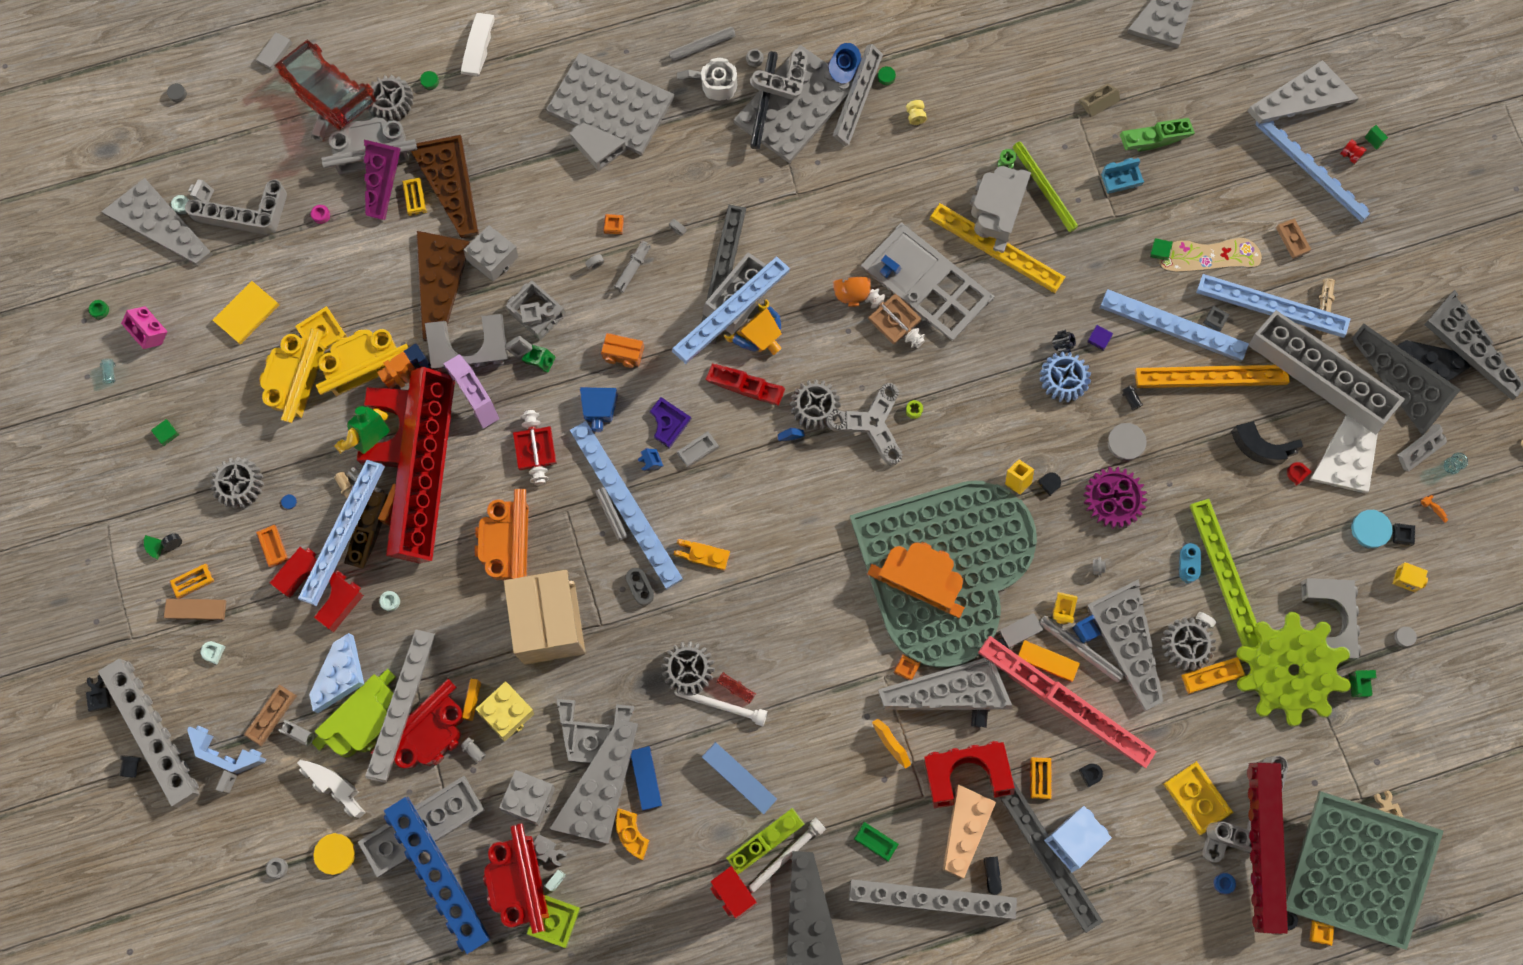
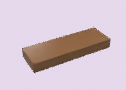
M166 599L164 618L225 620L227 601L214 599Z
M278 685L244 736L262 746L297 695Z

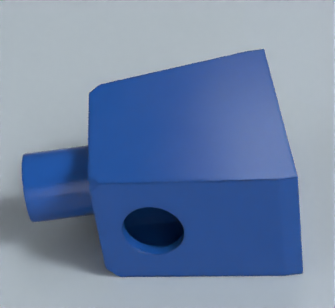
M580 387L584 419L587 422H592V431L601 432L603 431V422H612L618 398L617 389Z

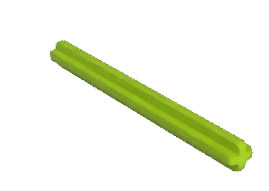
M1020 141L1015 143L1013 150L1028 172H1031L1030 175L1069 232L1076 230L1078 224L1023 143Z

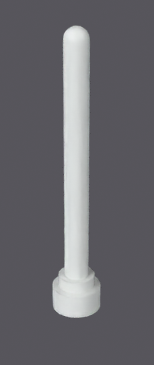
M681 689L679 694L676 690L674 691L678 697L750 718L756 725L764 726L768 711L759 709V711L748 710L699 694L693 695L689 691L688 695H684L683 689Z
M816 817L810 822L809 829L749 885L748 890L751 893L755 892L792 857L793 851H798L814 835H821L826 830Z

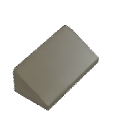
M1107 83L1079 99V102L1088 115L1093 117L1119 102L1120 94L1117 88Z

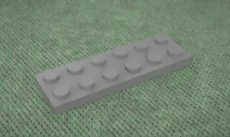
M462 776L414 806L435 842L485 811L465 776ZM405 816L400 819L401 827L407 828L409 826V819ZM388 824L358 841L377 877H381L408 860L404 853L406 848L403 843L399 844L394 836L396 831L393 826ZM416 834L410 837L412 845L417 846L420 842V838Z

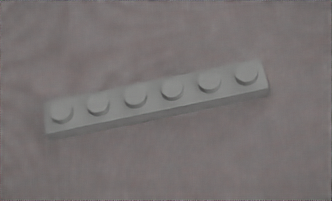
M873 44L866 46L833 133V137L843 146L850 144L883 56Z

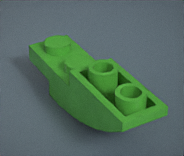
M1183 118L1157 122L1152 127L1122 131L1120 137L1125 151L1137 149L1140 152L1178 142L1193 136L1195 132L1190 119Z

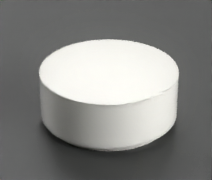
M1199 612L1195 617L1197 622L1199 620L1202 621V625H1208L1209 629L1213 628L1216 624L1212 617L1203 612Z

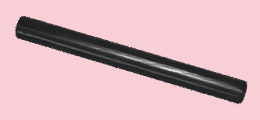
M770 51L768 53L765 72L775 74L778 58L777 52ZM762 90L750 147L756 150L760 149L771 94Z

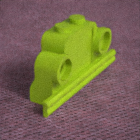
M386 669L379 677L373 674L363 686L315 730L318 736L312 741V744L319 751L328 744L335 753L345 758L353 756L357 750L360 752L373 751L394 694L387 685L396 676L389 669Z

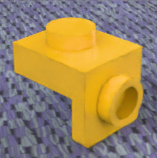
M1057 593L1053 610V618L1056 622L1060 624L1074 622L1073 616L1078 599L1077 596Z

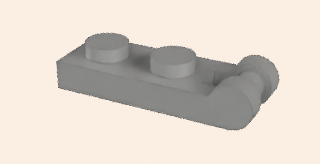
M1440 424L1432 425L1426 434L1397 455L1403 470L1409 472L1447 443L1445 435L1442 434L1443 429Z

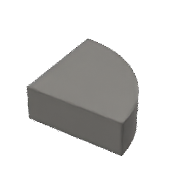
M694 70L677 72V79L686 80L687 78H693L694 80L701 79V72Z

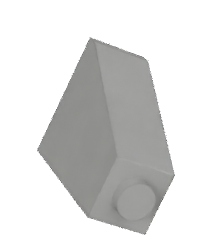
M582 123L577 125L570 132L571 141L597 171H600L626 151L623 139L589 124Z

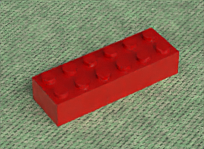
M732 866L710 881L713 885L710 887V890L716 899L724 901L725 905L722 907L730 918L740 919L758 905Z

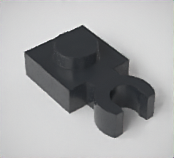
M97 675L98 682L96 684L93 683V678H87V685L91 687V691L86 692L88 712L111 708L109 690L106 687L102 688L104 681L100 675Z

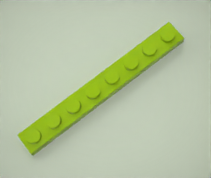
M1206 499L1190 505L1191 512L1241 644L1250 648L1256 647L1260 640L1255 632L1257 622L1211 501Z

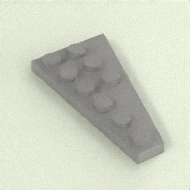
M1151 0L1130 26L1127 33L1178 48L1194 0Z
M1322 60L1250 106L1247 111L1261 124L1278 120L1280 117H1293L1299 113L1325 110L1330 106H1342L1348 102L1350 104L1356 103L1359 98Z
M622 719L617 720L550 827L551 830L609 844L638 723Z

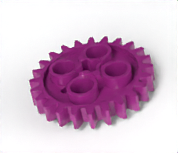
M1109 467L1107 473L1104 469H1101L1100 475L1095 473L1093 475L1094 479H1089L1090 485H1086L1084 488L1089 491L1083 494L1084 497L1088 498L1084 501V504L1090 505L1086 511L1093 512L1091 518L1098 517L1096 523L1102 520L1104 521V527L1110 523L1112 529H1114L1116 524L1121 529L1124 523L1129 527L1131 521L1135 523L1137 517L1143 515L1141 511L1146 509V506L1143 504L1148 500L1143 498V496L1147 494V491H1141L1144 484L1138 485L1137 482L1140 478L1133 479V472L1127 475L1126 468L1123 472H1120L1119 467H1117L1113 472L1112 468ZM1119 484H1124L1127 490H1121ZM1100 487H1106L1108 493H1102ZM1122 502L1129 503L1131 509L1124 508ZM1103 505H1109L1112 512H1107Z

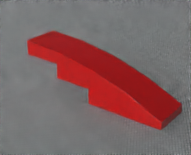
M712 363L705 379L707 382L724 389L779 406L785 391L783 386L768 383L763 378L747 375L745 371Z

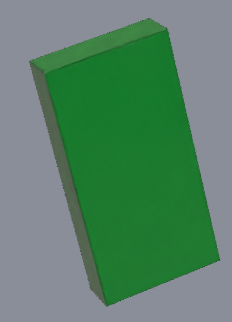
M866 822L863 823L853 839L887 862H889L899 845Z

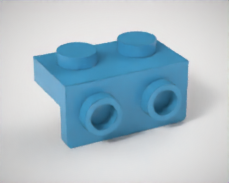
M1129 158L1120 163L1112 162L1104 167L1101 176L1108 194L1143 185L1144 181L1138 167L1140 164L1139 158Z

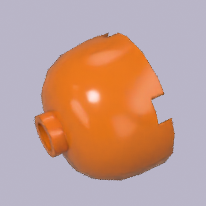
M850 277L844 282L843 279L833 282L835 296L842 303L848 304V307L859 306V303L865 301L871 291L870 278L868 279V277Z

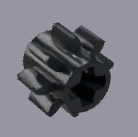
M1066 329L1057 331V335L1052 340L1053 347L1056 351H1062L1064 354L1071 352V349L1076 345L1074 334L1066 332Z

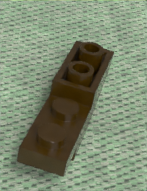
M376 491L372 492L358 521V525L352 533L344 564L364 568L382 526V522L378 518L388 497L387 494Z

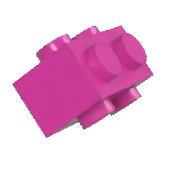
M146 306L126 310L121 322L143 349L162 345L167 334V330Z

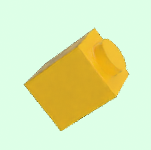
M1018 460L1007 470L1005 485L1021 495L1032 484L1034 469Z
M1404 562L1397 567L1392 584L1412 592H1417L1425 588L1428 582L1426 577L1428 571Z

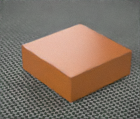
M605 214L604 234L622 235L624 215Z
M902 655L894 673L908 681L912 680L920 663Z

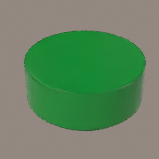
M888 66L882 67L878 72V81L882 85L894 83L896 77L895 70Z
M426 71L421 75L420 82L423 88L433 90L438 86L439 79L435 72Z
M95 300L89 305L88 311L95 319H103L109 314V306L102 300Z

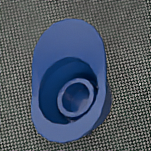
M843 43L835 50L828 67L831 77L836 82L847 83L854 77L861 62L859 49L852 43Z

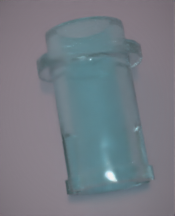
M103 359L100 363L103 383L105 384L116 382L114 375L116 364L113 362V359Z

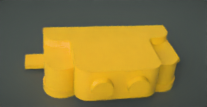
M312 329L309 339L300 338L295 334H287L281 340V348H274L266 358V367L259 378L260 385L264 389L262 400L272 409L283 412L282 421L293 423L295 416L300 418L303 416L319 369V359L325 351L324 346L320 343L323 335L321 330Z
M367 329L358 330L347 338L338 339L331 346V353H326L319 359V368L323 371L326 378L325 381L316 384L319 394L323 395L332 391L335 396H339L380 377L377 372L386 367L383 362L391 361L393 357L408 349V345L404 344L397 348L391 334L385 329L376 330L374 333Z

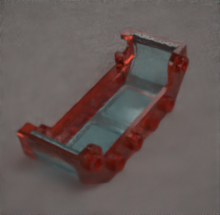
M306 40L274 66L284 82L294 89L296 96L338 131H341L376 102L373 95L374 90L368 83L366 85L364 83L358 85L356 81H351L344 72H339L334 64L330 65L324 60L321 55L322 50L316 43L313 44Z

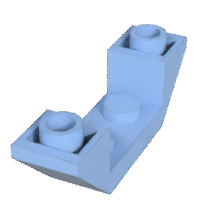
M198 725L196 729L190 726L187 729L195 756L230 772L239 774L266 761L265 758L260 757L261 752L252 748L250 751L242 749L238 760L225 756L223 759L218 756L219 752L208 748L214 737L207 734L208 729Z

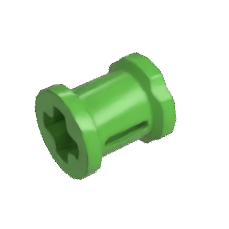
M1011 149L1003 150L1000 153L998 167H1006L1008 165V168L1012 169L1016 160V153Z

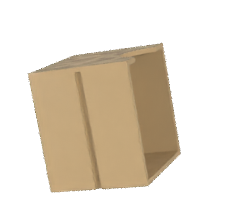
M567 570L504 580L513 651L524 665L586 654L576 585L574 581H569V572Z

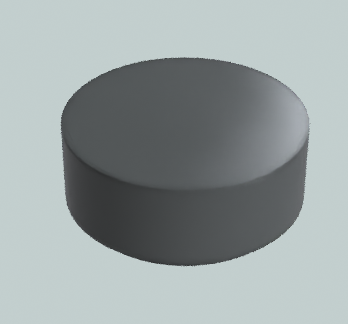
M172 84L167 89V95L173 102H181L186 98L187 92L181 84Z

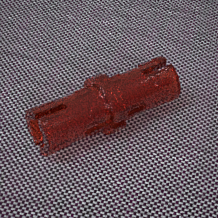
M722 672L716 682L731 691L730 694L733 696L737 695L748 704L751 703L756 695L755 692L742 685L741 681H736L724 672Z

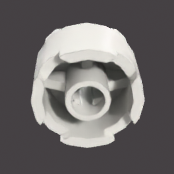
M714 58L706 66L702 67V88L707 98L720 101L731 99L737 89L736 67L729 63L727 59Z

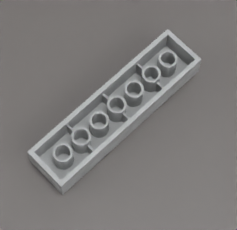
M1277 310L1254 334L1248 345L1375 435L1405 400L1402 396Z

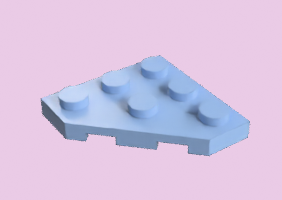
M348 633L335 641L331 646L309 694L312 710L316 713L323 711L364 685L353 635Z

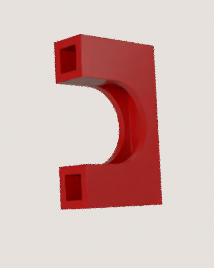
M367 387L365 407L397 415L400 426L392 439L376 443L365 454L358 451L357 461L361 465H364L366 460L380 463L385 467H398L408 390Z
M299 547L270 581V584L290 598L299 586L308 579L317 561L315 558L317 554L309 548L304 550L302 547ZM338 570L335 573L333 572L329 580L331 584L329 599L314 616L316 620L332 632H335L364 596L359 592L361 588L353 581L350 584L345 581L346 576Z
M992 741L983 746L970 745L967 749L961 750L952 748L944 753L931 752L924 756L934 809L954 805L950 776L956 767L965 763L977 764L987 772L994 798L1014 795L1015 787L1004 742Z

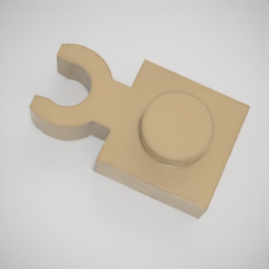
M1389 790L1384 791L1385 800L1381 799L1379 793L1374 795L1375 801L1381 805L1379 810L1403 817L1398 803L1392 804V793Z

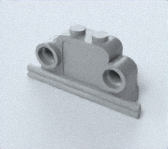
M375 117L366 121H354L345 126L344 132L336 131L330 135L329 144L332 147L333 155L322 157L321 159L323 168L335 166L339 175L365 170V139L401 148L398 163L410 161L409 152L417 150L416 140L406 141L401 123L395 120L386 122L383 118Z
M1001 166L996 168L994 173L984 174L982 181H977L975 190L978 191L977 195L972 196L969 204L973 206L971 210L972 216L978 219L974 229L980 237L996 238L993 248L995 251L1004 253L1031 172L1025 170L1017 171Z

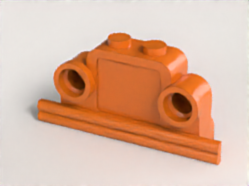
M514 489V501L505 502L500 499L492 501L487 508L489 517H483L479 521V527L475 529V536L478 538V545H475V557L479 558L482 564L485 565L487 574L495 580H509L527 576L529 506L526 502V489Z
M925 542L913 543L908 551L901 546L894 547L888 554L882 568L871 564L867 575L960 619L965 607L954 602L962 589L963 579L959 573L951 572L954 562L948 553L939 550V552L931 549L932 546Z

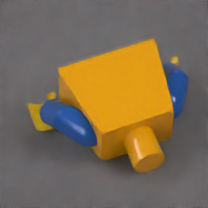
M765 299V306H761L758 303V310L760 312L736 332L737 335L734 333L730 337L726 335L724 337L727 342H733L741 348L753 352H761L768 348L775 355L782 349L775 341L782 335L780 331L782 328L780 315L772 307H769V301Z

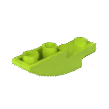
M791 808L726 859L739 875L805 824L794 808Z

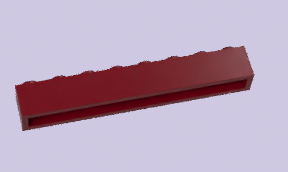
M1249 763L1247 769V777L1249 779L1248 798L1250 800L1248 817L1251 821V830L1249 832V839L1252 845L1250 861L1252 863L1251 883L1253 885L1251 902L1254 906L1252 924L1255 932L1288 934L1281 763Z

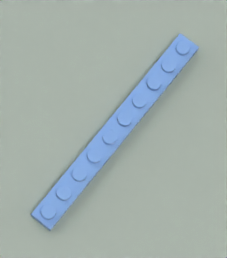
M587 421L570 430L572 436L666 590L683 580L682 576Z

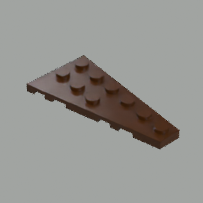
M417 231L422 338L427 342L425 323L446 321L448 326L466 263L464 249L470 244V241Z

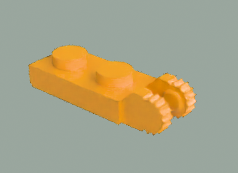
M677 540L676 544L691 549L689 554L676 550L674 551V556L686 559L688 562L723 571L726 570L730 551L697 542Z

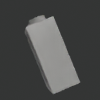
M532 280L524 284L520 292L516 296H512L506 305L508 313L539 340L566 316L564 308ZM534 293L545 303H552L553 308L550 312H554L555 315L551 319L544 317L542 322L538 323L535 327L532 324L523 325L522 316L517 312L520 305H523Z

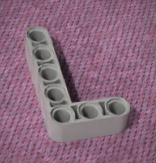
M270 180L265 186L258 211L200 200L188 201L185 205V210L198 223L271 235L277 230L287 192L280 181Z
M1282 756L1266 757L1262 763H1273L1274 761L1281 763L1283 792L1288 762ZM1250 820L1247 829L1226 822H1213L1208 825L1207 835L1210 839L1249 853L1252 851L1249 839V832L1251 830ZM1218 827L1222 830L1221 836L1217 833ZM1237 833L1240 835V842H1239V843H1238V841H1237V839H1236Z

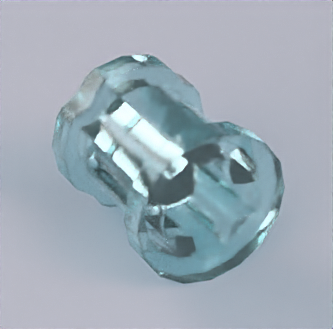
M1455 453L1444 461V470L1447 473L1456 474L1468 465V458L1463 453Z

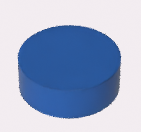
M1221 873L1214 879V888L1221 894H1230L1236 888V881L1232 875Z

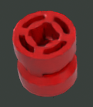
M1351 139L1340 154L1343 157L1348 156L1350 162L1355 165L1367 149L1363 146H1357V142Z

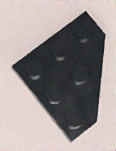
M1405 340L1397 345L1447 381L1452 380L1471 367L1454 350Z

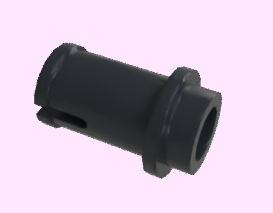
M1130 385L1122 390V396L1126 397L1133 411L1143 406L1136 393L1137 389Z

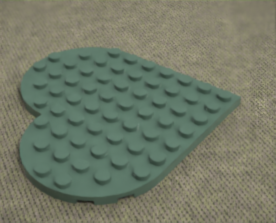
M966 481L850 515L867 572L871 564L882 568L888 554L894 547L901 546L908 551L913 543L925 542L931 545L933 550L938 552L942 550L948 553L954 562L951 572L959 573L963 579L962 589L954 602L965 607L959 619L869 576L886 630L900 651L923 665L937 668L959 666L980 655L978 651L988 636L994 638L998 629L1001 615L998 592L1016 583L1027 571L1034 558L1037 544L1036 527L1032 515L1023 501L1013 495L1010 490L998 484L986 483L985 481Z

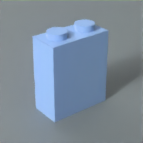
M1083 806L1075 811L1044 841L1071 872H1074L1083 866L1112 837L1108 834L1107 829L1094 818V814Z

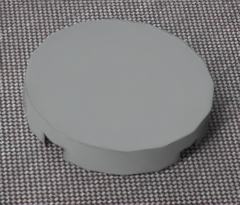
M1121 423L1115 426L1108 436V448L1112 455L1120 460L1131 461L1138 458L1144 452L1147 444L1146 436L1142 429L1131 423Z

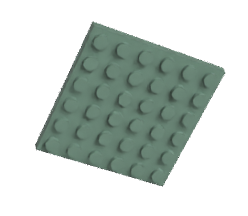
M1319 791L1286 895L1287 911L1407 950L1443 830Z

